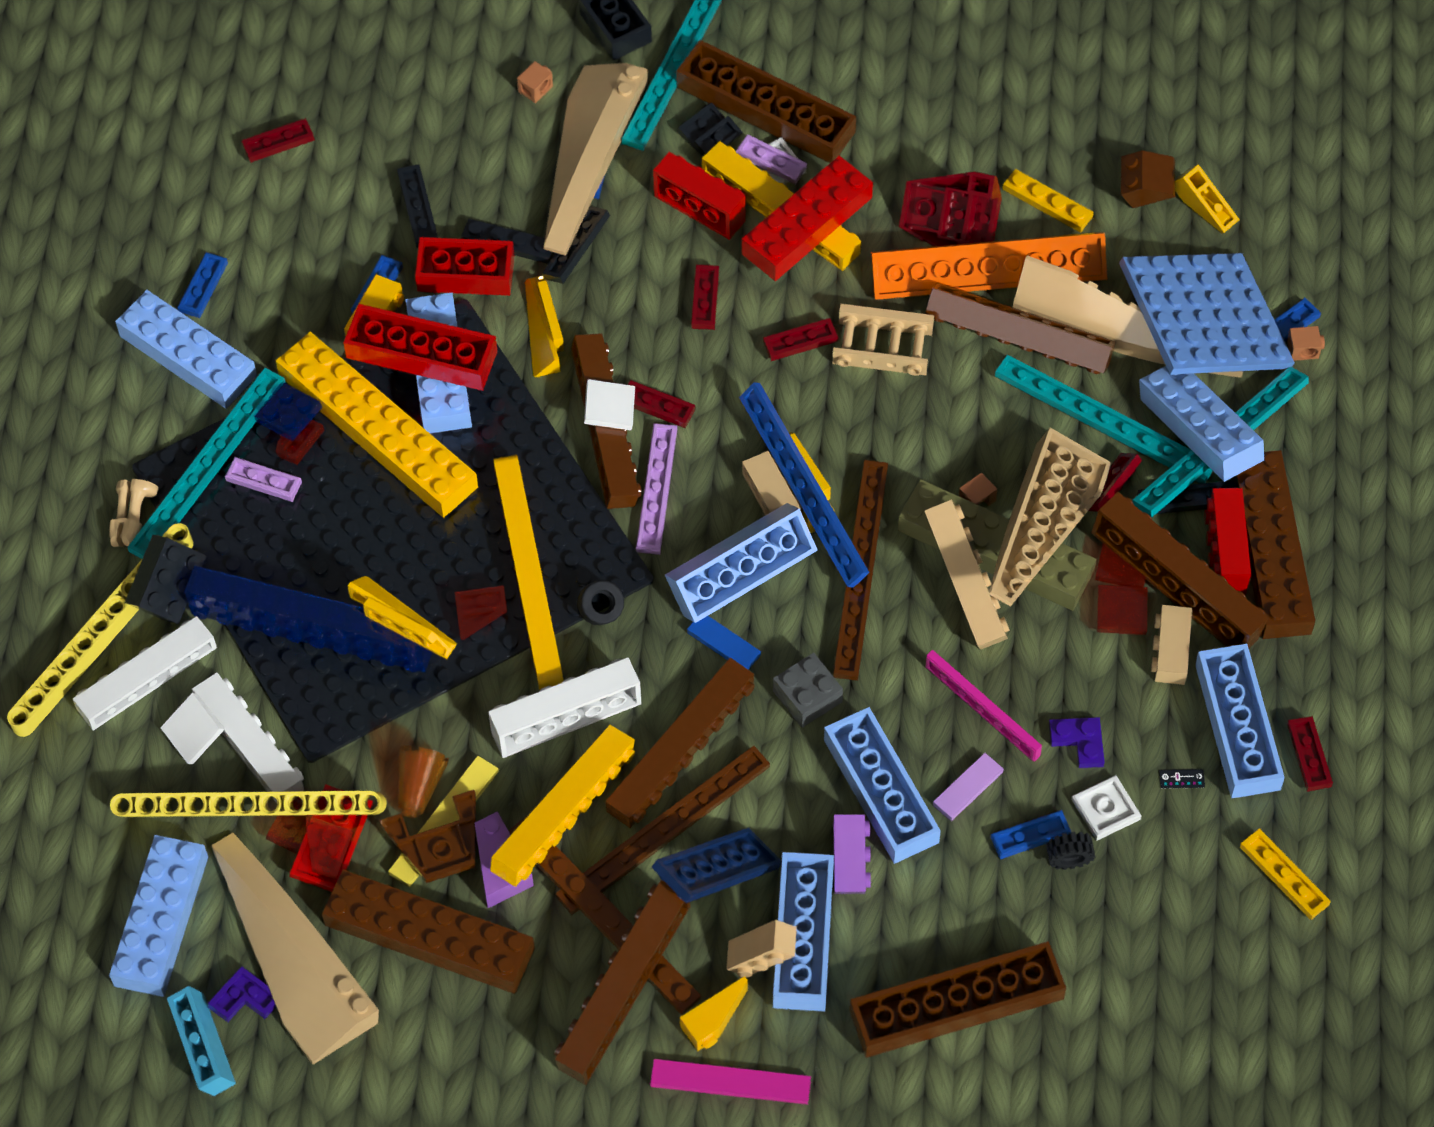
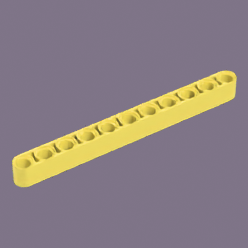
M182 523L172 525L162 536L191 549L193 547V540L189 529ZM142 560L11 708L7 719L16 735L25 737L37 728L139 610L126 604L125 601ZM116 609H121V611L113 613ZM106 627L104 630L98 631L99 628ZM90 645L87 649H82L84 646ZM74 663L73 666L65 668L68 664ZM58 682L55 686H50L51 683ZM42 700L38 705H33L36 701ZM25 719L23 723L17 724L19 720Z
M374 791L123 793L115 795L110 802L111 811L116 816L377 815L382 813L387 805L384 795ZM324 796L328 802L327 807L324 810H320L318 801ZM347 796L351 797L353 802L348 810L343 807V800ZM375 796L378 803L376 808L371 810L368 807V800L370 797ZM249 797L253 805L249 811H246L243 804L245 799ZM272 797H275L278 804L276 809L271 811L268 802ZM297 797H300L303 803L299 810H295L293 807V801ZM175 798L178 801V808L173 812L170 809V802ZM198 798H201L203 801V807L200 811H196L194 803ZM222 798H226L228 801V806L224 811H221L219 808V802ZM124 799H127L129 802V808L127 811L123 812L121 809V802ZM148 799H152L154 803L153 809L150 812L145 808V803Z

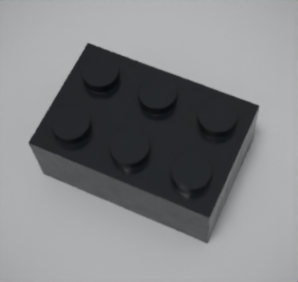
M579 0L580 16L613 61L652 42L651 24L633 0Z
M152 535L125 603L164 621L179 624L206 555L167 537Z

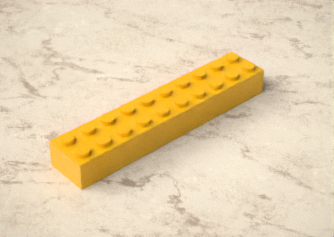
M311 331L276 360L278 374L284 377L291 387L443 518L478 488L476 473Z

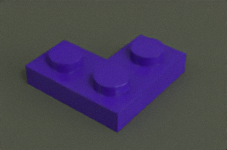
M1100 717L1055 719L1049 721L1051 747L1076 746L1079 768L1104 767Z
M243 967L208 1002V1008L226 1022H229L244 1004L266 1019L277 1007L275 1006L274 999H272L269 986Z

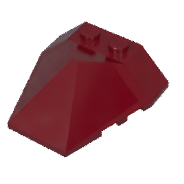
M974 171L906 181L899 227L933 247L994 241L1002 199L997 176Z

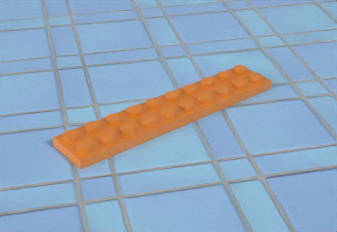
M1096 232L871 252L874 299L931 295L932 288L937 283L964 292L1018 287L1026 256L1072 271L1079 275L1077 279L1082 282L1107 280L1105 233Z

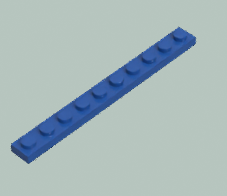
M754 382L739 398L847 587L854 588L869 574V571L762 385Z

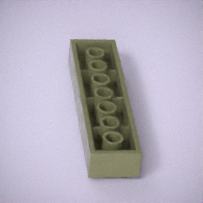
M920 479L899 515L898 531L939 549L925 510L952 500L955 506L960 504L965 516V518L961 519L964 528L969 527L974 539L970 542L973 551L978 549L983 563L979 564L980 569L994 575L999 552L1010 519ZM1061 543L1025 589L1074 611L1095 572L1097 559Z

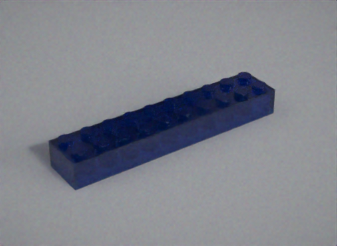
M194 566L185 588V595L191 614L199 619L209 618L223 625L233 624L247 631L257 630L271 637L281 636L295 643L301 641L309 643L315 648L321 649L325 647L333 649L339 654L349 653L357 655L363 660L373 659L381 661V663L387 666H401L411 672H426L433 653L366 617L363 607Z

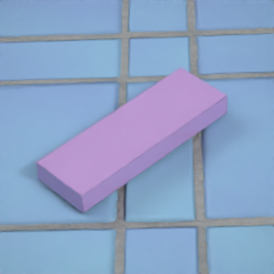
M748 134L736 150L737 154L743 158H748L753 164L794 184L798 182L807 168L806 162Z
M234 457L225 476L228 482L293 502L302 483L299 477Z
M984 753L933 801V806L952 821L1003 773V768Z

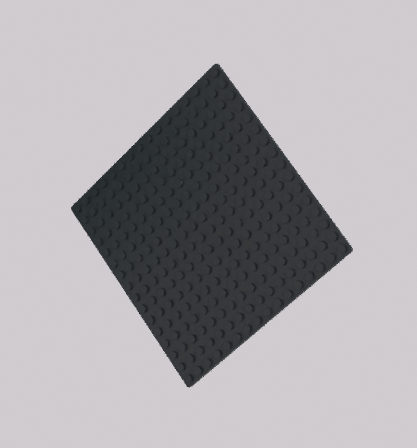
M467 299L454 303L457 327L491 335ZM498 344V352L483 391L466 387L472 427L430 433L470 467L477 476L478 488L444 518L293 387L288 386L277 393L179 522L186 525L193 540L192 549L206 555L198 576L199 582L309 763L316 762L531 648L494 468V458L516 454L518 456L554 635L584 620L579 613L577 603L578 596L586 585L598 580L609 581L616 584L621 590L623 597L626 598L653 583V575L610 511L606 508V505ZM348 358L343 359L423 427L415 374ZM226 418L132 465L133 472L138 479L149 481L158 486L157 494L154 497H149L156 509ZM234 457L301 478L302 483L293 502L226 481L225 476ZM363 576L371 578L457 643L456 647L449 657L445 659L365 616L363 604L350 598L348 584ZM603 593L596 594L592 599L593 608L599 612L609 607V598Z

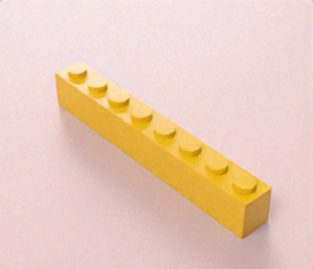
M720 141L702 158V169L713 177H719L724 183L733 188L740 189L745 194V202L765 217H768L794 194L785 184L777 182L768 172L760 170L748 158H743L731 146H726ZM840 225L818 244L813 251L843 271L860 254L861 240L856 234L848 232Z
M609 725L494 853L491 858L490 871L515 887L521 880L525 881L530 876L535 864H540L545 859L550 847H555L560 842L565 830H570L575 825L580 813H585L589 809L595 796L599 797L604 792L606 784L610 779L614 780L620 773L621 767L625 763H630L635 755L633 750L635 739Z

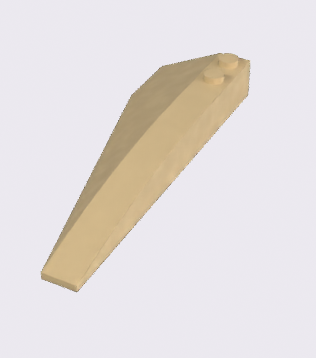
M628 63L585 65L567 101L544 241L545 250L566 256L622 141V137L648 87V69Z
M1052 428L1046 431L1035 446L999 552L989 595L1009 606L1015 602L1100 497L1112 464L1110 461Z

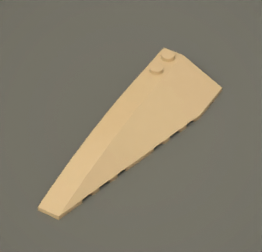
M1026 256L1013 308L1116 341L1114 352L1165 365L1139 306L1132 302L1128 303V305L1123 303L1119 296L1112 292L1108 295L1097 289V284L1091 281L1086 284L1078 280L1079 275L1072 271ZM1243 371L1213 372L1212 374L1241 378Z
M234 833L213 844L212 850L222 875L225 877L239 917L242 919L245 932L260 964L266 984L269 986L283 1026L312 1064L317 1063L377 1025L378 1008L308 918Z

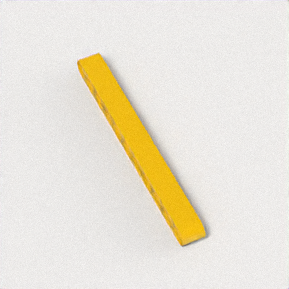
M516 454L494 458L493 462L539 690L547 686L553 687L561 684L564 679L521 470Z

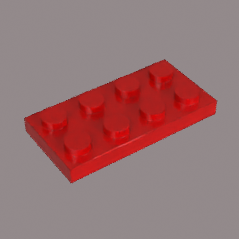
M325 784L323 791H344ZM324 796L318 801L320 810H324L327 807L328 802ZM349 796L343 800V807L346 810L350 809L353 803ZM368 800V807L371 809L373 801ZM313 815L289 877L332 892L342 870L347 871L368 815Z

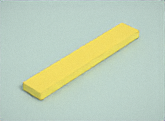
M477 756L418 833L460 820L452 796L475 790L477 801L498 774V768ZM403 854L400 855L388 871L390 876L409 888L419 876V873Z

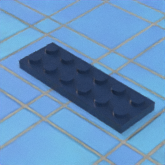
M746 828L657 859L651 868L659 875L661 880L666 882L676 892L680 899L688 903L777 870L782 861L750 828Z

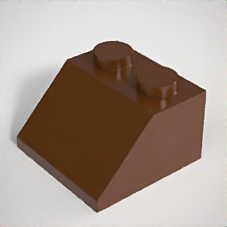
M1143 150L1121 156V195L1132 208L1175 197V158L1173 156Z

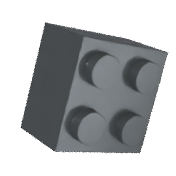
M815 653L810 654L773 678V692L802 728L843 701V688Z

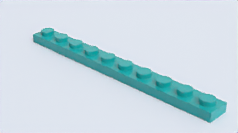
M722 0L694 1L623 135L622 144L644 150L677 87V69L704 36Z
M1008 354L995 371V377L1169 468L1191 451L1185 446ZM1209 468L1195 481L1200 484L1206 483L1213 470Z
M1290 366L1235 413L1252 430H1255L1309 383V376ZM1191 450L1133 499V504L1152 518L1210 467Z
M267 368L262 370L127 548L130 553L143 559L152 535L163 536L172 525L182 520L286 383L284 377Z

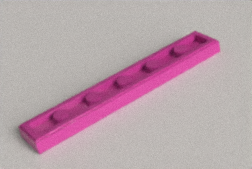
M934 650L927 654L926 668L1029 759L1035 762L1040 757L1042 745Z
M654 1059L651 1077V1087L799 1104H808L811 1076Z

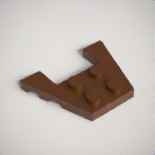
M475 790L452 796L460 820L412 836L408 834L402 813L380 820L381 828L426 883L475 868Z

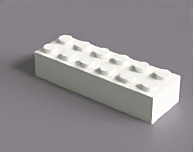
M629 658L623 660L616 659L605 667L593 668L579 677L567 678L556 686L544 687L530 696L523 695L507 705L500 704L494 707L491 711H488L491 733L502 758L641 705L640 681Z

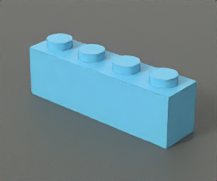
M188 986L168 997L167 1000L198 1089L215 1096L235 1085L236 1082L204 993Z

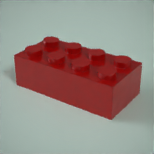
M668 152L653 170L654 197L730 240L746 221L745 194L740 189L727 185L719 177H713L706 173L701 167L687 162L682 156H676Z
M420 237L415 273L417 292L511 296L515 257L513 241Z
M1214 488L1211 498H1207V510H1204L1205 525L1209 524V531L1206 532V545L1211 546V553H1208V566L1213 567V571L1217 575L1223 576L1235 590L1241 591L1246 595L1251 568L1243 489Z

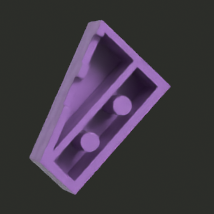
M498 812L475 822L488 908L534 886L531 873L525 881L521 880L515 887L490 871L491 858L511 835Z
M834 815V894H865L866 888L871 887L870 872L865 870V862H870V847H865V836H870V821H865V815Z

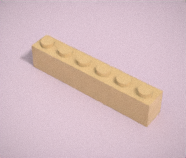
M949 500L925 510L978 647L984 649L1008 639L1006 632L1010 631L1005 617H999L997 609L1001 607L998 599L989 595L988 587L991 586V581L987 572L982 573L979 564L983 563L978 549L974 551L970 542L974 539L969 527L964 528L961 519L965 518L960 504L955 506L954 502Z

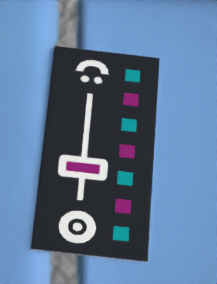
M1204 769L1159 770L1161 789L1205 788Z

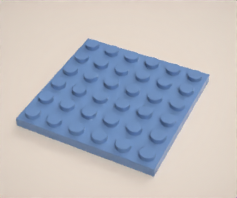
M1242 253L1122 257L1119 262L1120 267L1170 375L1287 369L1294 365L1295 362Z

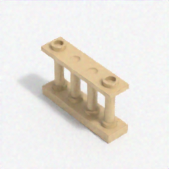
M840 304L839 324L845 325L842 348H833V364H838L842 367L854 366L909 373L914 376L927 374L928 359L921 358L924 336H932L934 315ZM855 326L868 328L865 351L851 350ZM878 329L892 331L888 354L874 352ZM901 332L915 334L912 357L898 355Z

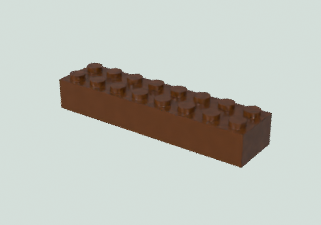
M702 40L697 43L676 71L677 88L709 104L712 102L716 107L778 138L781 137L784 141L828 163H831L840 155L856 133L855 115Z
M1282 451L1264 452V461L1232 477L1235 488L1243 489L1251 581L1256 606L1260 607L1269 617L1262 631V639L1312 635L1315 616Z
M1117 492L1099 509L1091 533L1177 606L1192 608L1191 618L1226 647L1247 644L1250 649L1259 640L1269 618L1265 612L1247 600L1241 591L1235 590L1229 585L1223 576L1217 575L1211 570L1204 560L1198 559L1193 555L1186 545L1175 540L1167 529L1156 524L1149 514L1138 509L1131 499Z
M342 870L322 913L325 926L513 994L516 993L535 950L534 940L531 936L346 870Z
M660 880L658 885L654 884L647 895L649 901L645 907L641 906L634 917L636 923L632 930L628 928L621 939L622 947L619 952L614 951L608 961L609 969L606 974H600L594 985L597 988L592 997L588 996L581 1007L583 1013L578 1020L575 1018L569 1026L568 1033L570 1035L566 1042L561 1041L555 1050L554 1055L557 1056L555 1061L559 1071L584 1085H587L691 907L690 902L685 903L680 899L676 892L663 880Z
M1048 941L850 999V1014L865 1057L867 1058L1064 1000L1066 985Z

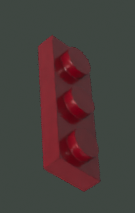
M305 118L241 141L251 163L315 140Z
M696 265L692 329L715 330L719 266Z
M830 318L763 337V343L771 361L838 342V336Z
M630 380L628 385L635 386L634 409L680 427H687L695 412L694 404Z
M1119 454L1110 466L1100 497L1088 511L1098 512L1102 506L1123 488L1124 483L1134 474L1137 466L1142 461L1138 454Z
M1313 716L1288 720L1287 727L1307 792L1332 787L1333 781Z

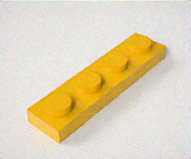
M1017 169L1012 172L1003 184L1002 190L1080 233L1093 217V211Z
M1260 828L1241 843L1240 848L1310 920L1330 905L1331 901Z

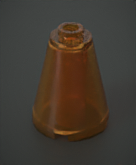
M401 746L399 750L398 809L403 811V816L417 818V815H423L448 765L449 758H445L444 754L419 747V750L411 751L412 746Z

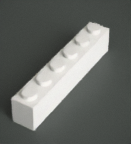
M197 616L192 620L183 622L180 628L171 634H165L160 638L159 642L151 647L144 648L136 657L130 661L123 662L118 669L109 675L102 676L97 683L88 689L86 688L78 692L76 697L73 698L77 711L90 728L95 730L215 650L217 647L214 637Z
M215 673L192 688L193 693L199 695L225 729L222 732L223 736L267 792L304 791L302 784L304 777L297 767L292 768L288 763L290 759L283 749L278 751L274 745L276 742L269 731L264 733L260 728L262 726L260 720L254 713L249 714L246 710L248 706L240 695L238 697L232 692L234 688L227 678L222 679L218 673ZM272 797L276 804H278L276 798Z

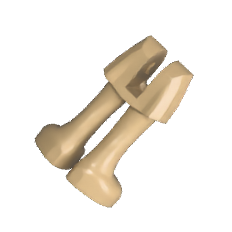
M132 479L131 482L128 480L117 482V517L110 520L109 526L110 542L113 547L129 546L141 530L140 509L144 497H154L158 492V486L149 481Z

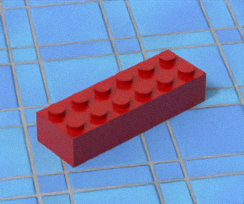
M839 155L742 238V255L774 281H777L872 199L873 182Z
M358 304L343 342L346 358L482 391L498 352L496 336L363 304Z

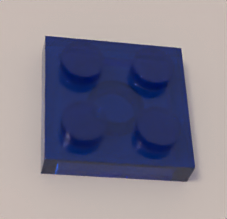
M284 383L254 417L259 424L293 441L322 409L320 401Z

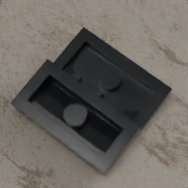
M712 102L677 129L682 138L703 156L719 141L727 146L743 133L729 116L724 117Z

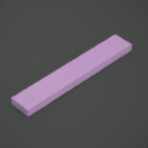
M653 424L636 543V552L660 555L677 425Z

